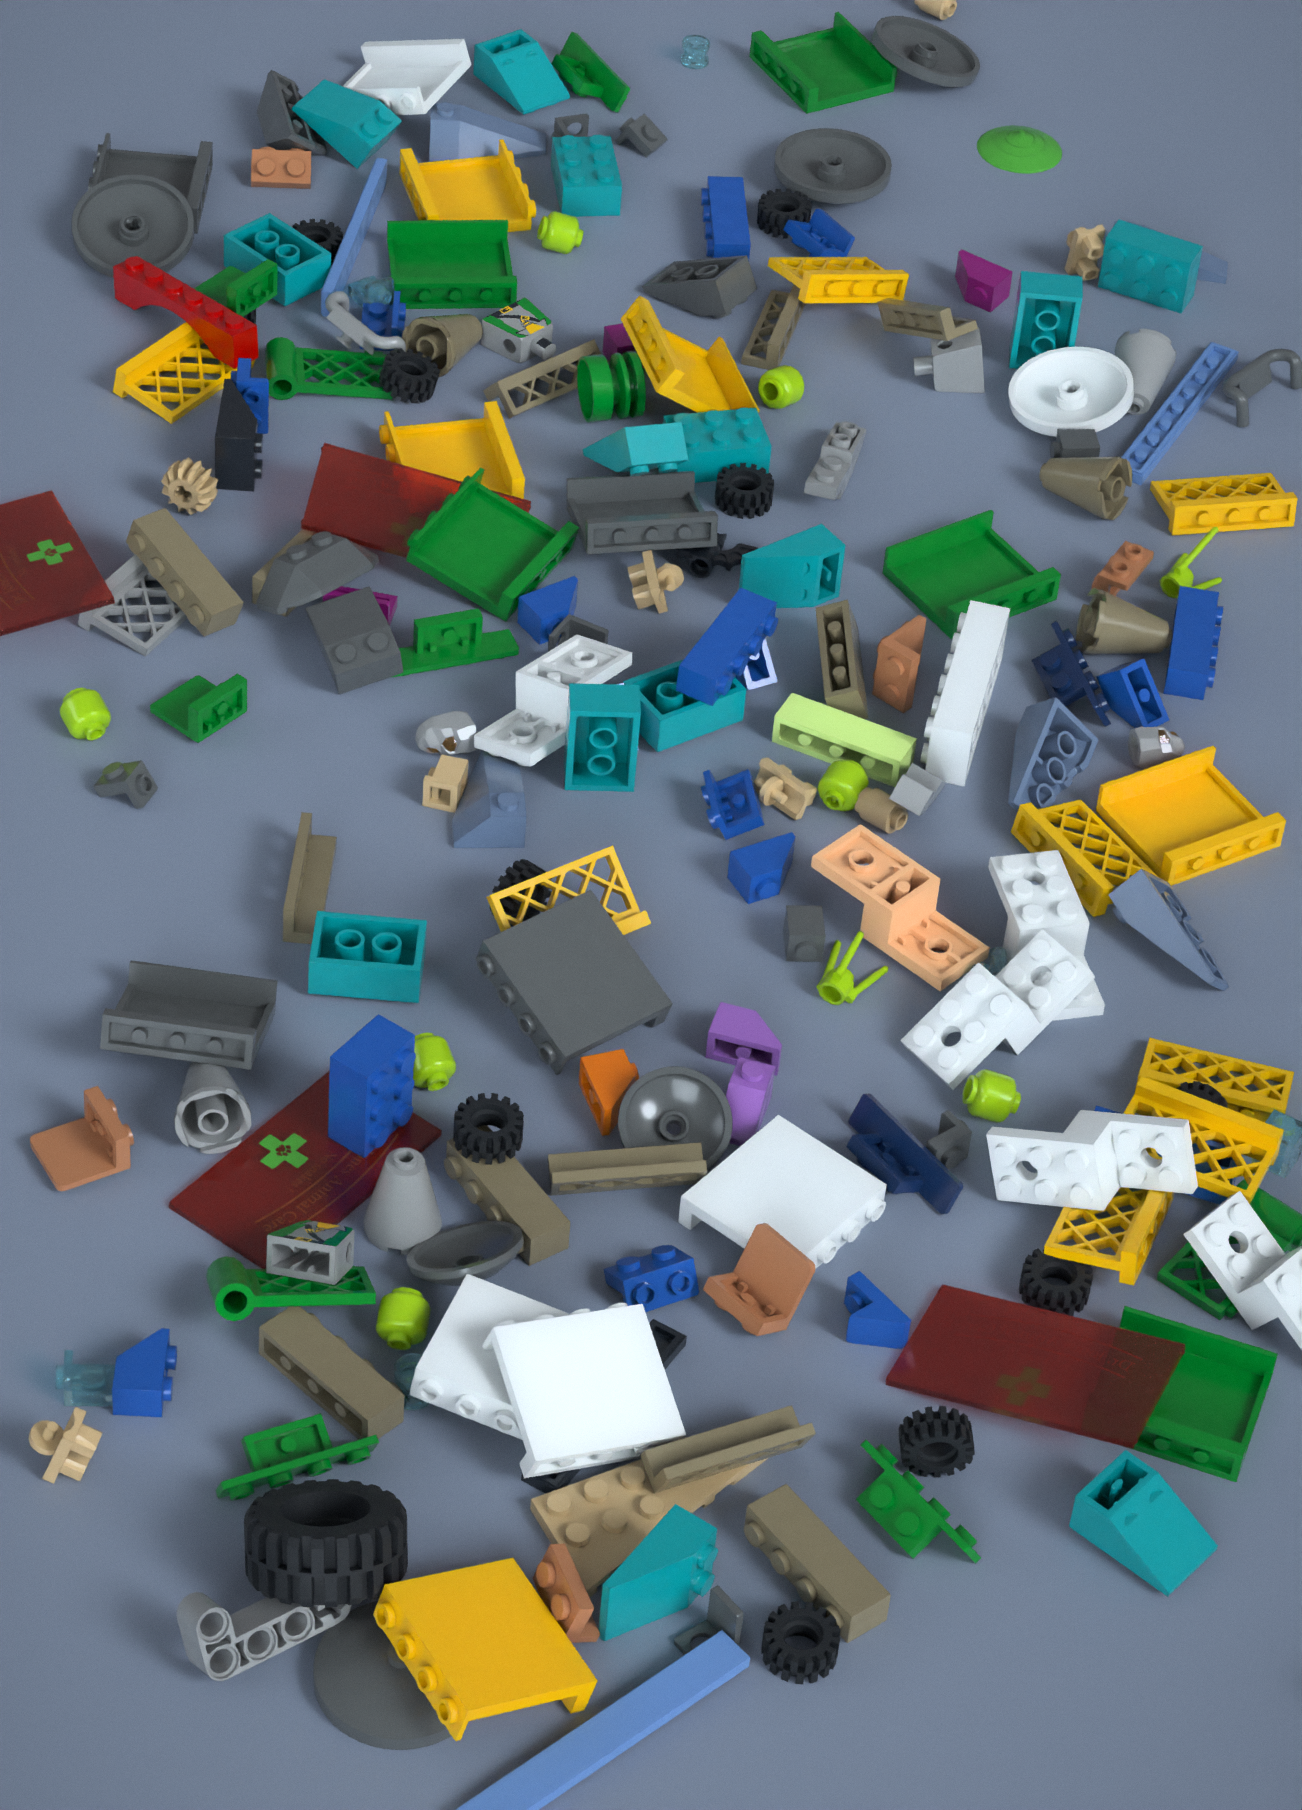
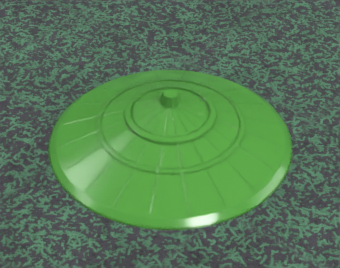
M1010 125L997 127L982 134L977 142L978 153L986 162L999 169L1014 173L1031 174L1047 171L1055 167L1062 158V149L1055 139L1040 130L1026 126Z

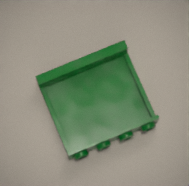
M835 12L834 25L830 29L773 42L762 30L752 32L749 57L806 114L894 92L897 67L885 59L875 46L839 12Z
M508 220L387 221V254L393 302L394 291H401L400 302L406 303V309L505 308L517 301V276H513L507 239Z
M480 468L472 477L466 476L457 493L455 495L450 493L438 512H431L421 530L417 528L412 532L407 541V546L410 549L406 561L506 622L518 609L519 597L535 591L572 550L580 527L568 521L560 531L555 530L481 485L485 470Z
M992 510L886 547L882 574L951 640L954 633L960 634V632H957L960 613H967L971 600L1010 608L1009 618L1057 600L1061 574L1054 567L1038 572L991 528L994 514Z
M1124 1306L1120 1326L1112 1349L1143 1361V1363L1110 1350L1103 1370L1123 1378L1125 1381L1102 1372L1094 1395L1090 1396L1086 1406L1081 1433L1237 1482L1272 1379L1278 1353ZM1122 1363H1128V1364L1122 1365V1366H1121V1370L1119 1369V1366H1120ZM1131 1365H1133V1367L1127 1372V1374L1124 1373L1131 1367Z

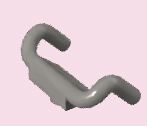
M335 291L328 295L325 305L329 315L326 318L343 332L342 336H337L336 339L348 349L352 348L350 344L354 341L371 355L374 353V347L393 349L396 352L397 349L403 348L404 352H406V343L403 338L399 336H379L350 314L349 297L346 293Z

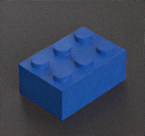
M378 1014L330 1056L328 1137L362 1158H365L375 1148H380L393 1131L399 1126L407 1124L413 1114V1068L416 1058L414 1053L415 1035Z

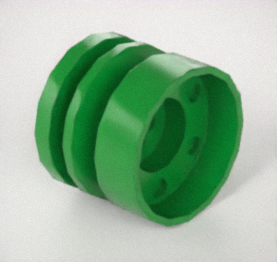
M635 351L625 352L623 356L619 352L613 353L609 364L606 357L602 354L579 358L577 366L578 397L582 414L588 423L610 420L613 408L619 419L627 418L628 414L632 418L643 416L646 403V383L641 360Z

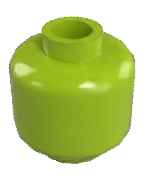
M552 211L548 216L542 217L537 232V239L541 240V245L545 249L569 254L574 246H580L584 231L579 229V220L576 217Z
M788 365L770 369L761 376L758 382L760 398L764 404L774 409L793 405L801 399L804 393L803 377L798 370Z
M82 687L67 693L59 710L69 733L76 739L87 738V740L92 741L104 735L111 721L110 711L101 695L95 690Z
M853 760L834 761L827 768L818 783L817 790L820 798L828 808L845 812L854 809L859 794L868 787L869 781L865 770L860 764Z
M427 1032L416 1035L414 1046L416 1058L413 1068L414 1086L428 1088L429 1091L440 1090L448 1085V1079L456 1071V1062L449 1045L444 1038L435 1036L432 1033Z
M983 1069L978 1071L976 1075H970L967 1079L962 1101L964 1104H967L968 1112L972 1116L1000 1123L1010 1113L1015 1114L1021 1101V1093L1016 1091V1083L1011 1076Z
M408 1287L395 1288L391 1293L384 1295L379 1303L375 1327L379 1337L387 1341L389 1347L396 1350H407L411 1348V1345L422 1342L427 1335L431 1312L428 1301L423 1298L422 1293L418 1290Z

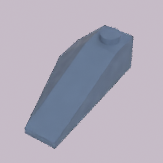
M442 102L431 107L429 162L498 155L499 140L501 139L504 140L508 151L512 150L514 159L546 155V133L463 105Z
M1056 697L1027 706L1016 730L1008 804L1017 812L1021 804L1030 802L1037 809L1052 806L1056 801L1055 797L1073 783L1072 779L1078 773L1083 772L1089 766L1099 739Z
M1140 869L1108 894L1115 905L1112 911L1124 925L1128 923L1208 984L1222 991L1229 988L1212 955L1205 948L1199 947V944L1204 940L1201 934L1188 923L1191 916L1168 882Z

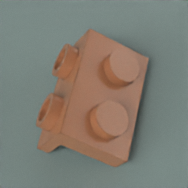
M261 147L259 149H252L251 187L311 189V151H304L301 148L275 150L271 147Z
M1125 541L1117 552L1110 557L1105 567L1095 576L1091 590L1093 588L1102 589L1115 596L1121 589L1127 591L1151 562L1154 552L1138 544Z
M550 1544L532 1577L539 1595L571 1643L596 1642L600 1632L592 1617L594 1606L565 1544Z

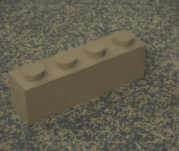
M163 508L133 520L126 543L130 550L148 568L151 576L156 578L167 591L170 599L176 602L185 613L189 622L204 637L236 624L244 602L168 510Z
M848 599L816 607L826 703L835 709L863 719H869L859 630Z
M488 1125L477 1127L481 1131L493 1132ZM453 1138L447 1140L444 1167L448 1176L458 1181L464 1188L469 1201L480 1207L488 1221L510 1222L521 1228L524 1243L518 1254L529 1266L568 1249L570 1221L515 1157L510 1159L505 1155V1162L498 1163L497 1158L492 1159V1165H485L486 1159L480 1158L479 1163L472 1162L473 1155L466 1159L461 1155L462 1149L457 1151Z
M289 1306L259 1326V1354L358 1440L377 1435L379 1439L403 1422L405 1395L399 1386L381 1376L367 1359H361L348 1347L347 1343L340 1336H334L327 1330L313 1313H307L300 1306Z
M787 1484L747 1505L744 1533L749 1543L754 1547H758L770 1559L775 1571L780 1575H784L795 1586L798 1595L804 1602L813 1603V1607L816 1610L820 1606L826 1609L825 1618L830 1615L834 1616L836 1619L835 1626H839L840 1636L846 1643L851 1642L887 1620L891 1594Z

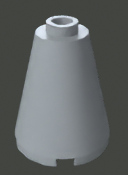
M1139 329V333L1130 335V331L1125 332L1118 338L1115 346V356L1128 366L1133 376L1134 398L1132 405L1127 411L1131 415L1144 414L1150 409L1176 360L1177 352L1171 346L1172 341L1164 334L1150 329Z
M198 1062L190 1064L174 1114L175 1131L184 1145L199 1148L200 1152L205 1154L224 1153L237 1147L242 1142V1137L251 1127V1110L225 1066Z
M398 1148L391 1151L385 1159L364 1215V1231L369 1241L380 1250L388 1252V1248L400 1250V1255H408L418 1243L439 1233L442 1218L423 1155L412 1148Z

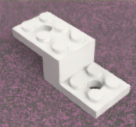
M576 634L516 671V709L474 735V747L484 750L492 756H501L515 761L521 766L531 767L535 765L538 761L565 745L569 683L603 684L632 665V652Z
M1059 850L990 857L988 868L1008 915L1003 950L1008 962L1043 929L1090 969L1084 956L1090 923ZM1030 881L1038 882L1040 885H1033ZM1040 973L1035 978L1034 985L1043 986L1047 984L1051 979L1052 973ZM1093 979L1052 1021L1103 1015L1105 1004L1095 980Z
M1042 929L996 976L992 975L978 962L900 1041L954 1090L1001 1042L1018 1055L1095 976L1090 969ZM1040 973H1052L1051 979L1047 984L1043 986L1034 985L1035 978ZM950 1033H961V1039L956 1045L945 1046V1039Z
M1080 1110L1064 1133L991 1127L986 1134L997 1200L1104 1211L1120 1187L1193 1194L1198 1187L1190 1126L1187 1119ZM1146 1148H1154L1162 1156V1159L1152 1158ZM1022 1161L1030 1162L1037 1169L1038 1173L1028 1171L1023 1166Z
M1238 1191L1183 1235L1251 1330L1278 1317L1302 1350V1246L1285 1254L1246 1198ZM1229 1235L1236 1238L1239 1242L1240 1253L1235 1252L1231 1248Z

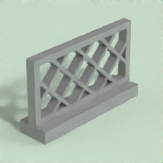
M134 554L82 601L78 625L87 631L96 626L146 657L187 619V616L177 604H173L164 588H146V581L157 579L151 576L148 568ZM148 597H165L167 605H150ZM127 598H142L143 605H126L125 600ZM153 614H169L171 620L168 622H154ZM109 615H122L124 623H112L105 618ZM129 615H146L147 622L130 623ZM133 632H150L151 638L147 642H143L133 636Z

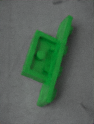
M570 33L560 55L556 54L551 63L559 72L558 76L573 86L572 91L585 98L588 95L598 97L613 112H619L627 98L630 87L577 33Z
M479 608L414 619L413 646L399 648L404 673L392 677L516 656L519 654V647L509 629L482 633L483 616Z
M321 1413L244 1436L241 1443L251 1473L222 1481L215 1491L218 1499L230 1496L231 1501H235L254 1494L255 1487L269 1484L270 1489L282 1487V1485L293 1482V1476L308 1472L309 1477L324 1474L333 1469L331 1464L346 1460L348 1465L357 1464L371 1457L370 1452L376 1448L379 1440L377 1435L332 1447Z
M866 1439L860 1444L885 1471L856 1500L912 1558L916 1557L943 1530L975 1564L981 1559L972 1548L977 1543V1540L961 1524L954 1530L945 1521L951 1514L934 1497L927 1502L919 1494L925 1487L908 1470L901 1475L893 1467L898 1460L882 1443L876 1449Z

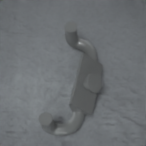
M1289 349L1267 351L1223 382V393L1236 402L1238 427H1247L1249 425L1248 398L1272 382L1270 363L1276 361L1288 362L1290 364V387L1292 389L1302 388V361L1296 352Z

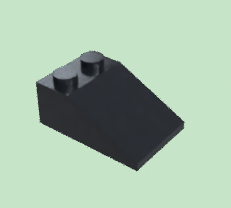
M224 379L215 434V478L218 479L216 489L254 492L256 479H262L263 460L257 459V453H262L263 433H257V419L231 379Z

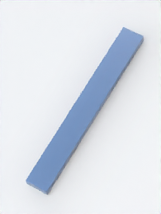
M377 158L374 161L321 290L322 316L327 317L329 315L325 305L328 295L335 291H344L387 184V159Z
M1210 342L1121 456V458L1127 459L1130 462L1133 483L1138 485L1144 483L1236 363L1238 351L1214 342Z
M721 1630L455 1810L541 1809L748 1668L750 1657Z

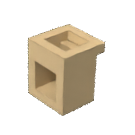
M441 754L436 768L431 767L428 776L425 775L422 806L455 813L467 785L469 760Z

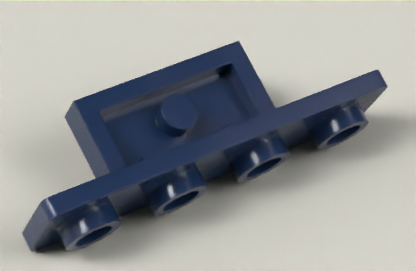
M1057 621L1051 623L1061 644L1032 659L1050 698L1056 697L1066 707L1087 695L1104 726L1110 725L1111 722L1106 712L1111 710L1102 692L1095 693V690L1100 687L1091 671L1085 673L1084 669L1089 667L1080 649L1074 652L1073 648L1078 646L1073 634L1069 628L1063 631Z
M863 1094L848 1120V1123L859 1134L852 1135L846 1147L857 1157V1162L862 1167L870 1170L879 1180L887 1184L886 1191L892 1194L919 1192L940 1214H948L963 1189V1183L872 1094Z

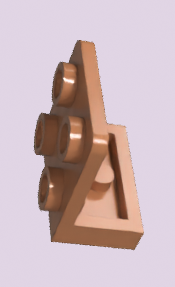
M921 615L906 621L898 630L889 636L883 637L877 646L878 658L876 669L873 673L874 685L872 695L902 713L912 708L926 626V618Z
M98 1086L84 1090V1118L39 1132L30 1137V1147L55 1188L59 1191H66L131 1168L130 1146L134 1145L132 1131L128 1124L121 1123L113 1100L111 1098L106 1099Z
M762 1223L754 1228L734 1271L709 1277L703 1290L714 1299L715 1304L720 1309L729 1312L740 1321L743 1329L750 1334L761 1336L787 1329L815 1273V1264L770 1225Z

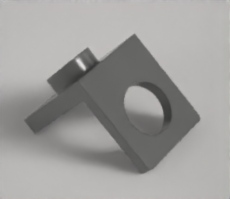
M586 113L556 117L552 137L571 135L567 128L575 122L581 124V130L572 136L588 137L589 115Z
M568 614L549 635L548 652L576 634L608 644L609 631ZM561 634V639L558 645L556 646L557 640Z
M717 1585L710 1590L707 1619L674 1638V1645L685 1655L693 1650L690 1644L693 1639L697 1637L711 1638L723 1630L739 1646L744 1613Z

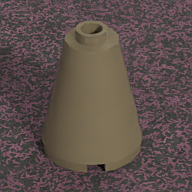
M471 314L419 317L413 320L409 326H406L402 338L406 343V352L407 349H413L414 354H417L419 351L423 353L422 357L429 356L432 358L431 363H437V369H440L439 377H442L481 340L483 329L480 321Z
M1118 456L1050 458L1047 463L1042 465L1039 478L1046 490L1102 519L1115 520L1122 513L1129 498L1123 495L1126 486L1131 487L1132 468L1127 459Z
M1093 588L1089 591L1087 596L1092 597L1089 605H1082L1076 629V641L1082 642V647L1077 649H1080L1082 653L1149 654L1161 653L1164 648L1169 647L1172 640V629L1169 628L1166 620L1102 589Z

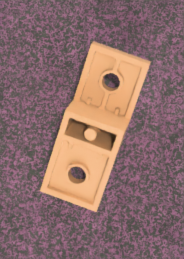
M858 825L812 856L811 867L864 903L860 931L864 933L863 938L940 992L969 972L978 962L981 963L988 958L990 947L936 911L940 878L863 825ZM944 950L945 952H944V953H937V952H934V951Z

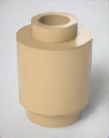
M914 0L920 10L941 20L951 17L957 8L956 0Z
M867 787L863 789L854 807L861 819L888 834L904 827L908 819V812L905 807L889 799L890 794L879 788L872 789Z

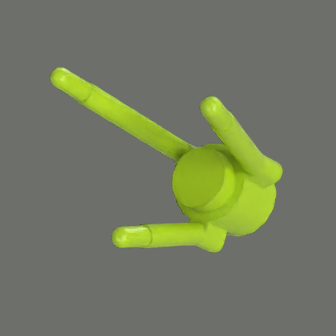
M1213 527L1189 555L1183 553L1170 571L1161 578V589L1168 597L1178 598L1180 586L1205 590L1222 582V578L1217 577L1192 586L1194 575L1188 568L1189 564L1218 532L1217 527Z
M862 931L856 934L839 966L835 969L834 966L840 951L841 941L836 940L833 945L822 979L816 986L820 996L830 1004L840 1005L844 1001L853 1003L858 994L888 972V967L883 966L853 987L854 976L847 969V966L864 936Z

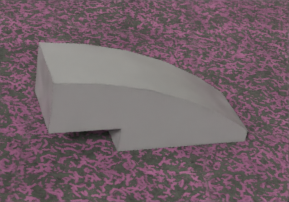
M912 763L907 773L901 776L889 799L921 816L939 795L946 782Z

